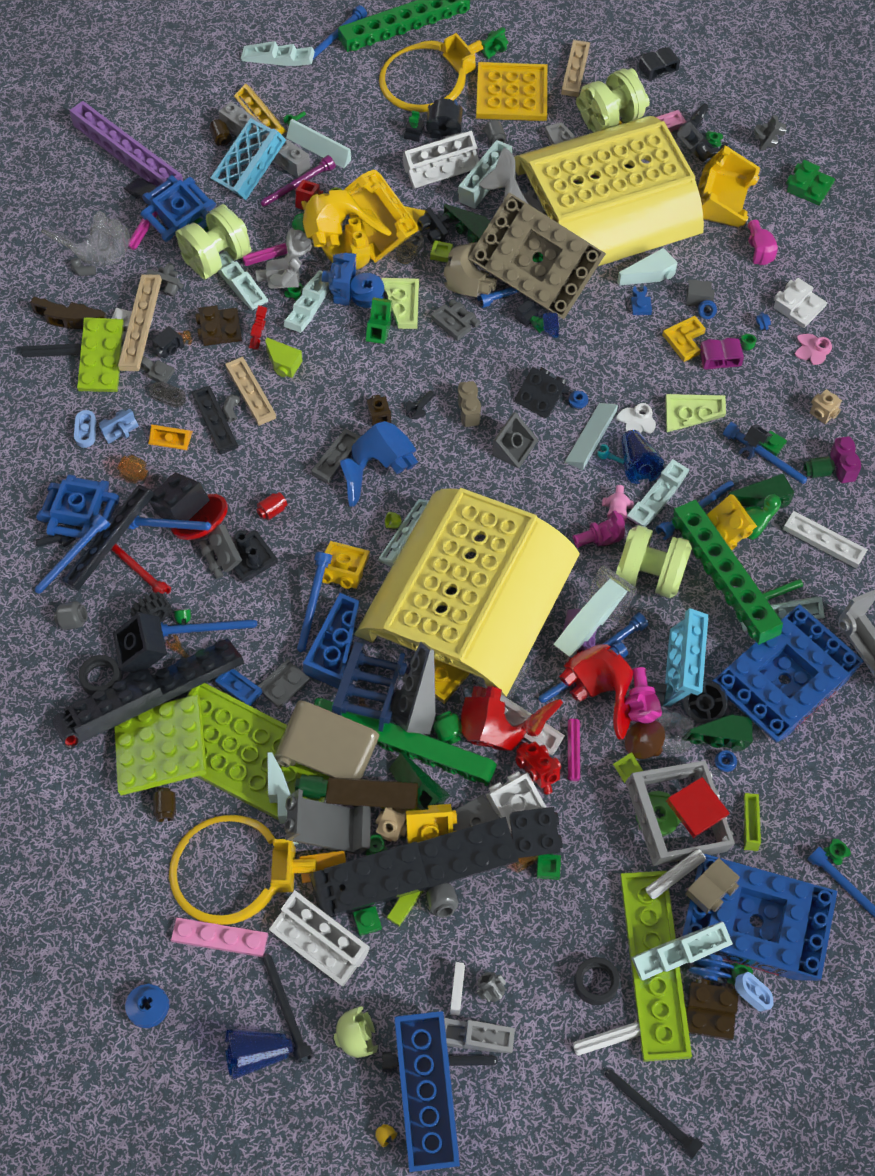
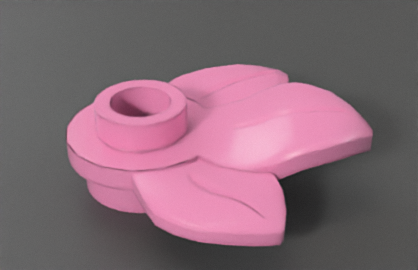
M813 334L797 336L798 341L802 345L795 353V356L799 359H810L813 365L823 363L826 355L831 352L832 345L826 337L817 338Z

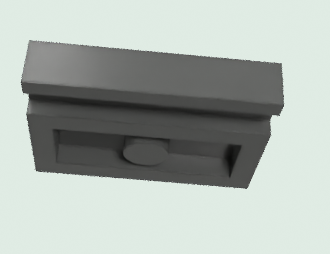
M287 659L258 687L262 689V694L280 709L310 681V678Z

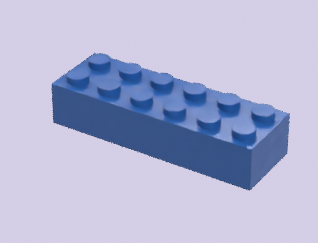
M440 1011L394 1017L409 1172L460 1167L444 1013Z

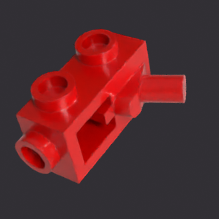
M536 741L530 744L527 742L522 743L517 749V756L515 758L518 767L523 768L526 773L528 772L532 781H535L540 788H543L545 795L551 794L553 792L551 784L560 780L561 764L556 757L551 758L545 745L539 746Z

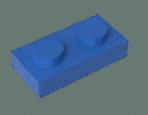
M235 669L220 675L215 680L217 686L249 706L262 694L260 687Z

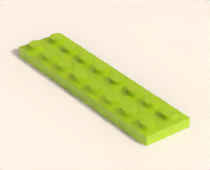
M667 871L621 873L620 875L643 1062L691 1059L692 1057L680 966L667 972L663 971L642 981L631 959L633 956L676 939L669 888L655 899H652L646 892V887Z

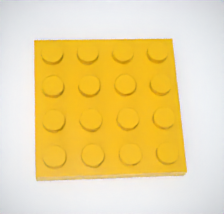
M478 62L476 119L547 121L548 64Z

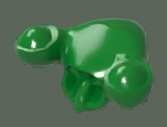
M775 494L768 495L764 499L763 508H744L757 525L752 530L753 533L747 537L748 539L754 540L758 538L771 518L778 512L781 506L779 496Z

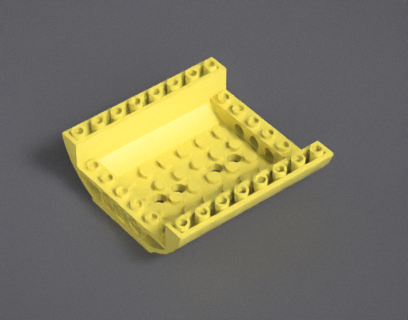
M654 116L643 117L514 157L517 175H527L547 216L606 253L599 266L703 233V210L695 175L665 122H661ZM645 159L650 163H643L641 160ZM628 164L633 168L628 169L624 165ZM591 175H595V176H598L599 178H598V179H593V178H591L590 176H591ZM578 180L581 181L582 184H575L573 181Z
M463 488L438 490L432 494L354 635L372 643L377 636H380L414 651L417 650L420 642H425L434 650V659L484 678L486 688L487 686H493L502 689L501 695L507 697L580 553L562 533L539 519L535 514ZM482 534L486 536L483 541L478 542L474 540L477 535ZM469 552L476 553L473 559L465 558V555ZM454 587L457 589V592L453 595L446 594L448 588ZM441 605L448 607L443 613L436 612L437 607Z

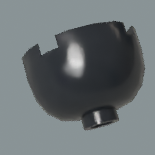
M703 680L702 693L699 695L690 693L684 697L683 706L689 717L696 720L697 723L706 724L720 719L725 714L728 708V696L720 684L712 680Z

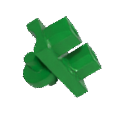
M503 27L497 31L492 30L486 40H480L483 46L480 52H483L486 59H490L498 51L503 53L507 50L508 40L505 37V28Z

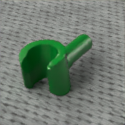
M303 111L294 117L288 114L284 117V123L288 122L289 126L292 119L298 121L306 115V112Z

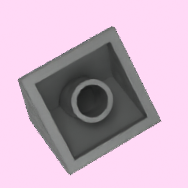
M516 412L512 413L494 439L492 455L519 469L538 442V438Z

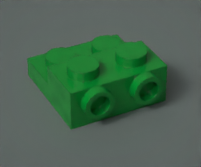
M803 160L801 164L797 163L793 172L795 173L794 176L790 174L786 182V185H788L787 192L820 206L834 184L835 178L819 172L820 166Z

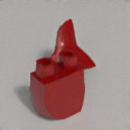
M595 645L574 655L564 665L566 670H564L559 678L566 686H570L574 682L577 684L570 694L579 702L588 696L594 697L602 692L615 691L616 700L614 704L613 726L616 737L624 739L630 721H632L628 715L631 707L630 704L625 705L627 699L625 695L633 677V670L620 654L617 655L613 650L609 649V645Z
M474 686L472 697H465L461 713L462 733L467 741H471L474 745L512 751L526 733L529 736H538L546 721L560 708L563 702L561 699L554 700L540 708L523 723L513 726L506 720L505 702L500 701L502 689L493 686H487V689Z

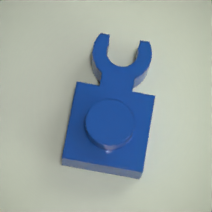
M634 286L632 292L634 297H631L632 315H651V297H645L647 295V287H643V292H638L636 286Z

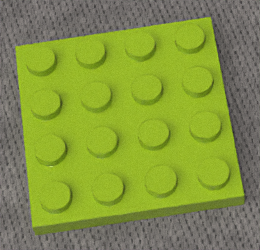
M198 695L160 704L115 726L117 785L121 796L207 774L201 701Z

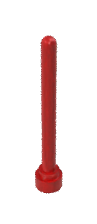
M117 544L112 547L111 551L152 587L154 593L160 592L163 594L166 592L169 594L171 592V587L166 582L157 581Z

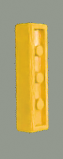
M246 83L234 95L247 113L255 117V114L262 123L271 129L277 130L280 134L287 132L253 89Z

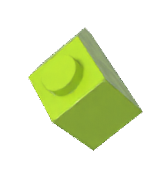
M266 338V350L274 371L281 377L293 378L303 361L302 351Z

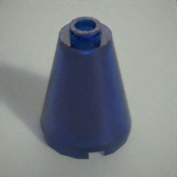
M628 430L625 432L621 441L627 479L634 484H641L639 480L649 479V482H652L664 470L663 464L665 463L662 456L638 430Z
M226 1029L225 1042L230 1043L227 1045L225 1053L231 1080L288 1059L289 1053L293 1051L291 1038H287L286 1034L238 1029Z

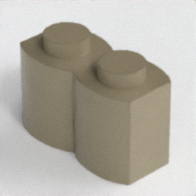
M474 381L460 382L458 385V405L461 409V422L464 427L479 426L481 404L478 399L477 385Z
M718 858L688 888L686 895L706 914L710 910L715 912L724 903L721 899L726 894L731 896L738 889L739 885L737 882L740 877Z

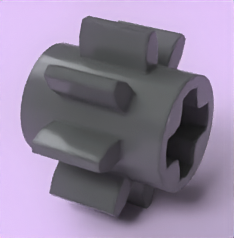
M487 972L478 979L477 986L479 989L476 992L482 1000L486 999L487 1002H496L504 996L506 991L504 985L506 982L501 974L497 976L495 972Z

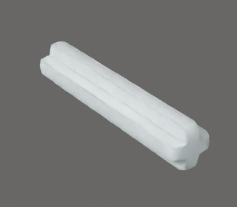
M696 849L646 887L647 894L652 899L657 898L706 860L705 855L701 850Z
M639 1022L575 1041L573 1043L574 1051L579 1056L640 1036Z

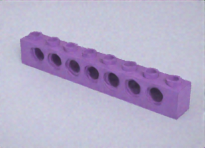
M84 101L69 110L75 128L144 180L156 187L164 183L170 175H173L178 181L180 179L183 181L182 174Z

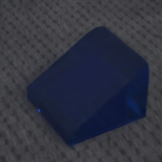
M557 312L544 313V331L553 338H558L559 323Z

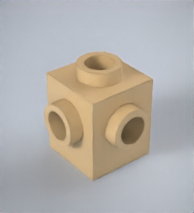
M826 389L821 395L818 393L812 399L811 403L813 405L810 414L826 424L831 418H836L840 413L841 409L839 407L842 400Z
M386 807L384 812L381 811L376 820L378 828L376 832L388 841H397L401 836L405 837L407 834L406 811L409 810Z

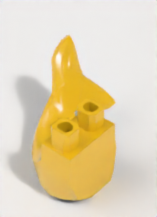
M344 190L329 191V194H315L310 198L304 209V230L306 237L313 239L314 247H323L327 244L328 249H335L340 246L338 237L342 235V224L348 214H355L363 222L385 235L390 236L392 233L377 219L371 209H361L354 198Z
M302 201L303 209H305L307 202ZM358 217L348 220L345 230L338 237L340 246L335 249H328L326 244L322 247L327 258L332 263L333 255L340 253L356 254V270L363 268L370 261L369 242L363 222H360Z

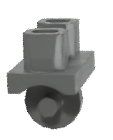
M775 115L770 118L767 124H758L754 128L755 139L761 142L759 150H766L767 147H776L778 143V136L776 135L784 136L786 133V124L779 122L778 116Z
M168 263L165 268L160 266L159 272L147 270V275L161 276V283L166 284L163 290L164 294L174 297L178 289L182 290L184 284L180 283L179 278H175L178 276V272L173 271L174 267L172 264Z

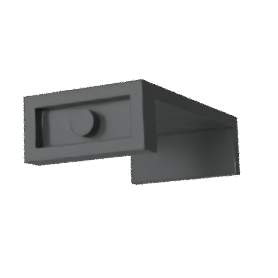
M300 789L288 796L285 804L287 809V820L284 827L286 840L352 854H361L370 849L371 806H358L355 809L305 799L302 798L303 790Z

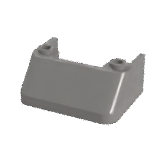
M875 590L851 599L840 615L838 625L875 676V627L865 615L875 601Z

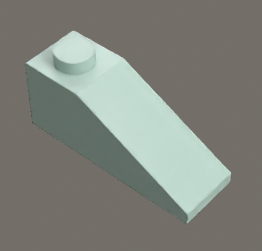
M662 248L620 271L617 283L620 286L671 279L676 273L678 262Z

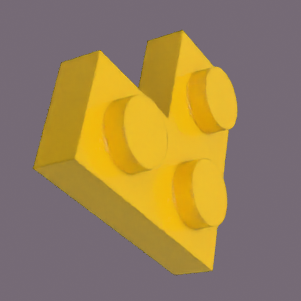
M693 316L663 330L662 336L681 360L685 362L700 355L701 350L692 339L704 334L706 328L696 316Z

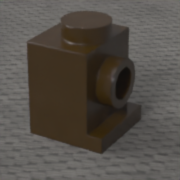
M371 396L367 400V409L372 426L384 421L391 423V410L389 409L386 396Z

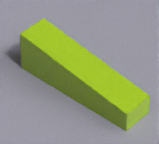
M745 793L744 850L758 851L761 845L759 794Z
M423 891L400 897L387 919L400 927Z

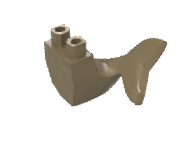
M478 242L459 245L450 251L448 258L451 261H448L444 268V277L447 280L444 285L448 290L478 297L481 293L489 295L491 290L494 291L496 289L497 278L488 277V272L478 270L474 262L468 259Z

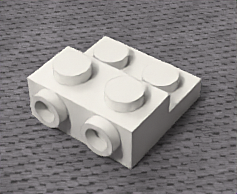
M797 278L795 281L790 280L787 283L784 292L779 291L776 294L774 309L805 328L826 307L827 302L812 293V286Z
M518 771L507 777L509 780L507 783L502 785L501 782L492 785L489 787L490 792L486 794L495 813L500 818L506 817L510 833L509 815L512 812L546 808L528 772L520 774Z

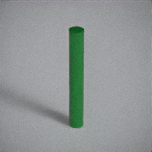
M798 579L762 594L768 601L803 587V582L801 579Z

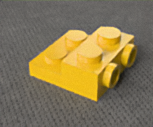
M732 494L707 514L731 550L736 548L737 543L741 539L749 537L753 533L752 530L757 527L737 498Z
M330 541L325 553L332 555L331 564H328V568H325L322 582L326 584L331 582L337 583L345 589L351 587L357 589L363 576V569L369 559L370 551Z
M451 804L428 805V810L406 811L407 843L416 841L418 843L455 832L453 831V824H457L456 810H452Z

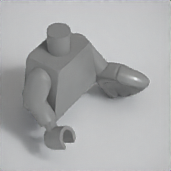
M290 229L286 236L287 255L281 259L267 261L266 269L256 270L257 282L268 281L269 288L299 287V268L302 263L298 258L309 252L313 247L312 241L306 237V233Z

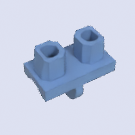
M122 409L116 413V417L113 419H105L99 423L100 430L108 444L121 436L125 439L130 437L128 432L139 426L131 409L126 411Z

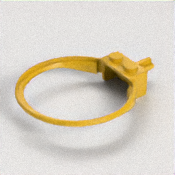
M455 33L445 38L444 43L424 41L408 46L393 54L383 65L379 76L381 91L392 104L401 109L411 112L412 110L427 112L428 106L434 103L417 105L399 100L387 88L385 74L389 64L399 55L416 49H433L443 52V57L459 74L454 89L448 96L443 98L454 101L461 94L465 86L466 74L476 70L475 53L483 49L481 41H476L467 46L460 36Z
M222 815L196 825L178 843L169 867L170 887L177 903L193 918L212 924L230 925L256 915L271 901L276 893L294 892V874L316 872V859H295L296 848L293 841L276 839L264 824L255 819L239 815ZM232 821L249 825L261 833L268 844L273 843L275 847L272 853L271 886L269 890L264 888L262 893L249 906L233 914L212 915L196 909L182 895L177 880L178 862L185 846L189 843V839L201 829L219 822Z

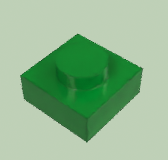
M770 430L769 433L773 436L769 442L762 443L761 447L777 456L786 445L787 440Z
M539 855L537 878L559 880L561 855Z
M376 906L353 912L360 936L382 930Z

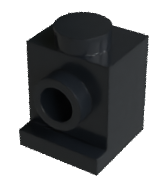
M170 326L152 339L153 351L159 358L174 355L178 347L184 348L182 336Z

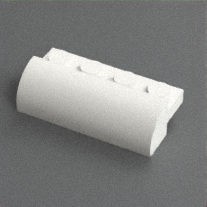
M472 131L404 151L405 172L409 175L413 189L470 172L479 162L476 152L477 145Z
M294 890L269 930L341 986H344L356 968L363 963L370 947Z

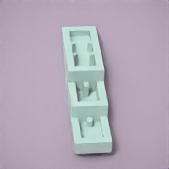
M275 41L244 46L241 60L283 66L309 65L313 61L314 49L313 47L296 49L294 44L277 46Z
M227 251L219 254L222 267L218 273L237 296L251 310L258 308V305L261 306L267 303L268 299L250 274L244 272L237 261L234 262Z
M319 270L303 288L302 296L294 303L293 311L284 320V327L301 333L312 320L330 290L329 283L322 282L323 271Z
M609 579L581 609L554 645L572 658L585 641L588 642L599 625L605 623L625 596L627 590L612 579Z
M271 752L268 753V796L270 803H278L279 823L285 824L287 820L285 804L288 796H290V791L283 772Z
M719 922L631 957L640 980L643 981L663 971L667 972L685 963H692L733 943L724 922Z

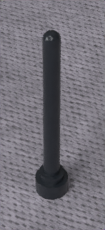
M265 954L263 962L295 1045L292 1054L295 1062L301 1063L303 1062L301 1058L307 1056L308 1059H311L314 1054L311 1046L307 1045V1042H304L272 956Z
M382 1052V1072H392V1069H397L399 1067L397 1054ZM494 1055L449 1056L450 1066L496 1065L498 1062V1058Z
M611 1069L606 1070L605 1077L683 1144L684 1153L693 1159L704 1143L697 1137L687 1136Z

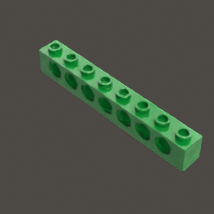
M416 0L338 27V37L347 52L357 51L361 47L374 45L376 42L388 40L396 35H403L410 30H418L422 26L435 24L439 20L449 19L460 13L464 14L470 10V0Z
M695 499L674 508L673 526L680 530L683 539L689 541L695 558L700 559L706 574L711 575L715 587L722 591L726 603L733 607L737 619L746 626L748 635L752 639L754 638L758 645L781 635L783 622Z

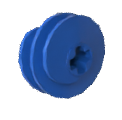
M362 273L352 279L350 285L353 302L357 306L371 308L373 297L384 298V283L379 276L372 273Z
M710 954L692 962L697 967H691L689 972L697 977L717 982L718 977L732 978V975L721 971L720 968L734 969V966L722 961V957Z
M140 985L133 989L127 997L125 1003L126 1014L130 1021L140 1028L157 1026L168 1013L169 999L164 990L156 985ZM147 1001L151 1006L148 1010L143 1005Z

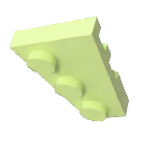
M381 278L384 283L387 299L392 300L391 310L398 328L417 329L419 279Z
M666 394L665 397L667 432L719 419L726 415L725 395Z

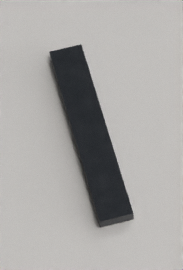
M138 485L109 521L111 525L106 530L103 529L63 579L65 584L79 591L153 497L154 492L151 489L142 485Z

